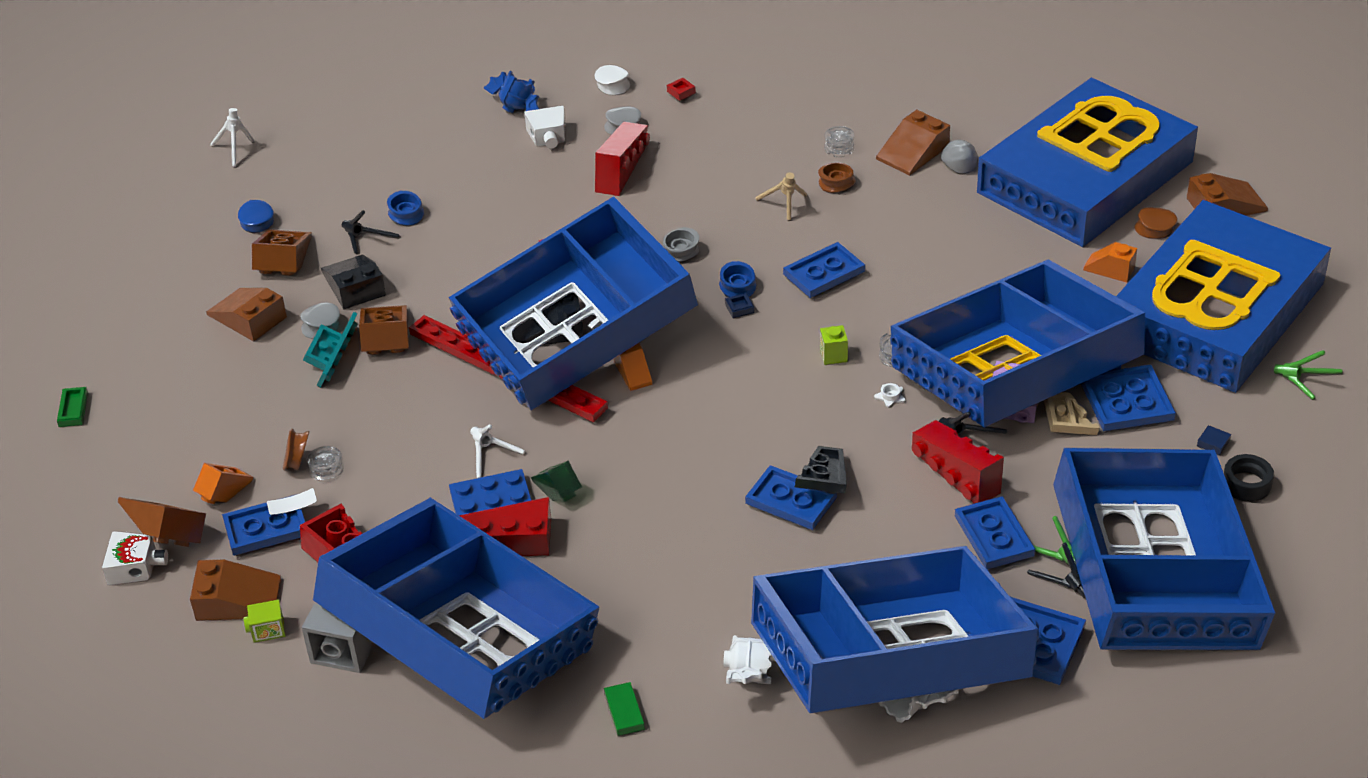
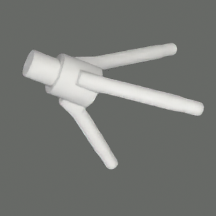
M236 108L229 109L227 121L210 144L213 147L226 130L231 131L233 167H236L237 160L236 131L241 129L251 142L255 141L243 126L240 117L237 116Z
M491 424L484 428L475 426L470 431L476 445L477 478L482 477L483 447L494 443L514 452L525 454V450L492 437L488 433L492 429Z

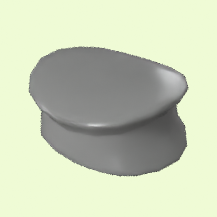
M631 106L610 109L605 113L607 122L604 128L607 133L612 135L623 122L639 124L641 112L639 109Z
M678 228L666 234L663 238L662 246L678 262L685 261L699 253L697 245L699 234L692 228Z
M325 302L304 310L300 315L303 321L302 333L305 337L314 339L321 324L336 330L339 325L338 318L340 317L338 307L333 303Z

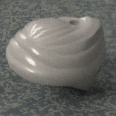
M965 140L949 142L941 155L942 161L958 173L973 171L978 157L975 147Z

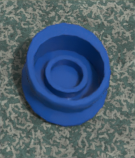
M394 192L387 199L388 216L400 225H414L424 216L421 199L413 192Z
M249 200L238 211V219L245 231L262 232L273 225L274 211L265 201Z
M732 261L725 264L720 271V289L728 297L747 293L749 297L752 296L757 286L754 270L747 263Z

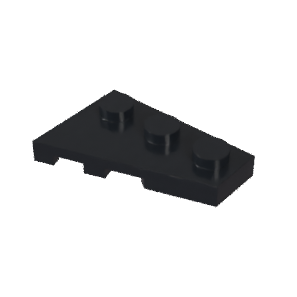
M818 446L810 457L808 465L803 467L802 474L797 476L794 487L820 490L829 494H845L847 481L843 449Z

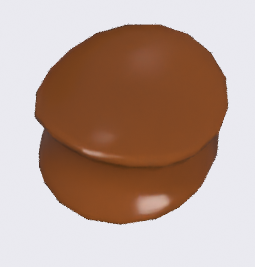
M829 163L818 170L820 176L819 186L826 192L844 191L856 182L853 176V169L845 163Z
M1143 208L1138 214L1139 220L1135 223L1134 228L1139 235L1146 238H1165L1172 233L1173 227L1177 223V216L1167 209Z
M294 429L289 431L283 470L288 468L299 470L310 431L304 433H296Z

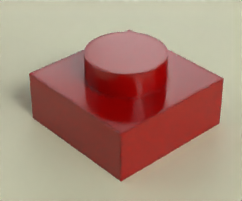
M680 78L667 85V92L679 101L696 93L695 86L685 78Z

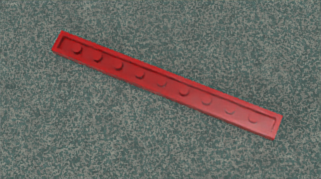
M423 315L409 327L410 335L496 375L490 366V361L485 362L481 357L480 349L478 347L474 349L467 339L468 335H462L460 331L426 315ZM574 385L569 386L548 400L591 422H595L608 409V401Z

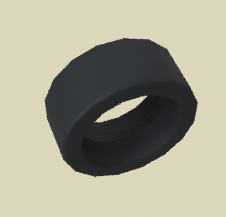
M1241 454L1228 460L1225 464L1224 476L1232 497L1241 501L1252 502L1268 496L1272 489L1274 470L1271 464L1264 458L1251 454ZM1242 472L1252 473L1261 478L1262 481L1247 483L1237 479L1234 475Z

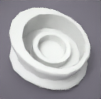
M605 65L595 72L594 76L597 86L606 94L619 95L625 93L630 87L627 79L629 74L621 67Z

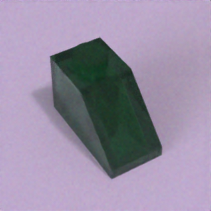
M569 460L550 466L531 477L533 483L552 501L562 499L563 502L568 501L576 496V490L582 488Z

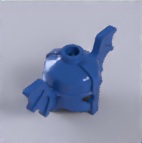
M509 71L508 75H506V72H501V75L498 77H490V82L484 86V89L495 95L499 91V98L503 104L502 108L508 112L513 113L515 109L525 108L526 111L539 109L537 104L539 95H533L535 81L529 79V81L517 79L512 74V71Z

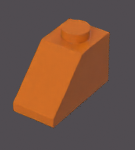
M1114 242L1092 253L1083 270L1127 283L1135 270L1137 248Z
M640 343L614 358V363L630 391L652 385L651 375Z
M204 463L193 491L202 495L201 499L211 504H215L216 501L227 502L251 483L253 477L236 467Z

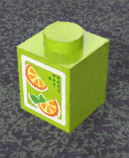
M843 325L820 328V351L824 365L848 362V339Z
M279 600L247 605L248 616L244 617V626L246 633L251 632L254 643L286 637L284 617Z

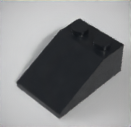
M363 254L321 268L324 277L343 310L386 296L381 271L373 260Z
M570 293L544 309L542 314L552 325L556 326L580 311L578 296L575 293ZM531 318L515 328L513 339L518 343H529L544 334L545 331L535 319ZM582 321L572 326V330L579 338L584 336ZM560 334L543 345L570 341Z

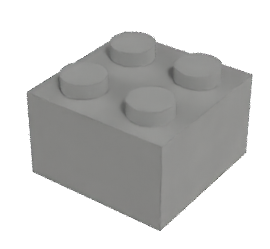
M319 604L313 605L301 627L310 663L357 673L361 672L372 651L371 641Z

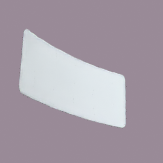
M311 488L308 491L291 497L267 501L269 514L274 515L304 508L315 503L317 500L314 489Z

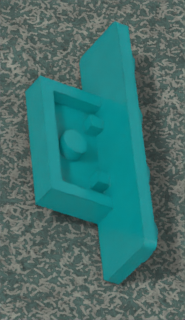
M353 312L342 334L322 324L320 325L303 358V361L324 370L317 383L318 387L322 386L324 380L330 381L335 371L331 366L332 364L338 365L343 355L339 351L340 349L345 351L351 339L347 335H353L358 325L354 321L358 313Z

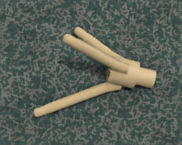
M789 172L786 173L785 178L778 185L755 198L758 201L780 189L787 197V220H791V197L794 189L801 195L807 196V193L796 184L794 174Z

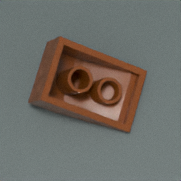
M916 109L901 121L876 155V160L910 176L943 151L950 142V125Z
M1213 173L1189 178L1187 200L1194 209L1202 200L1245 216L1268 211L1266 204L1246 181Z
M267 230L252 243V270H259V273L262 274L280 271L282 275H294L295 272L302 268L312 232Z
M239 288L206 311L209 317L253 342L287 318L283 296L268 288Z
M407 305L361 308L359 320L361 352L379 354L381 350H390L392 353H399L409 348Z
M123 497L118 498V503L139 530L145 535L153 536V542L168 544L169 539L174 540L175 545L189 547L190 542L201 543L206 513L161 503Z
M225 559L198 560L190 596L196 621L244 619V617L248 616L247 605L278 600L281 575Z

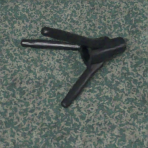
M364 210L359 212L354 219L344 220L341 224L342 228L348 232L354 254H358L355 236L360 235L362 232L395 238L400 237L397 233L362 226L358 221L365 214Z
M970 412L963 413L956 418L942 417L939 420L942 424L957 431L958 436L966 429L1003 434L1008 432L1007 429L963 423L962 420L968 418L971 415Z
M1066 542L1062 543V547L1071 572L1065 579L1038 571H1027L1028 575L1072 588L1085 598L1076 564Z

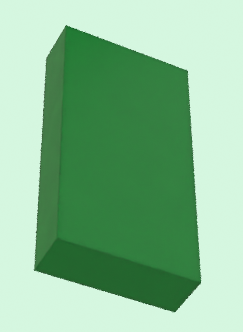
M87 387L62 389L57 417L58 427L83 425L88 397Z
M631 682L604 688V695L617 736L645 730Z

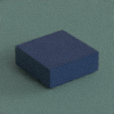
M747 293L725 298V305L732 318L754 313V305Z
M1208 425L1199 437L1197 446L1205 450H1215L1216 454L1221 455L1230 442L1232 434Z

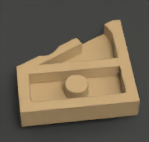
M1061 392L1044 400L1051 432L1086 435L1098 434L1099 425L1097 423L1092 424L1086 418L1087 412L1082 406L1077 404L1076 399L1070 393Z

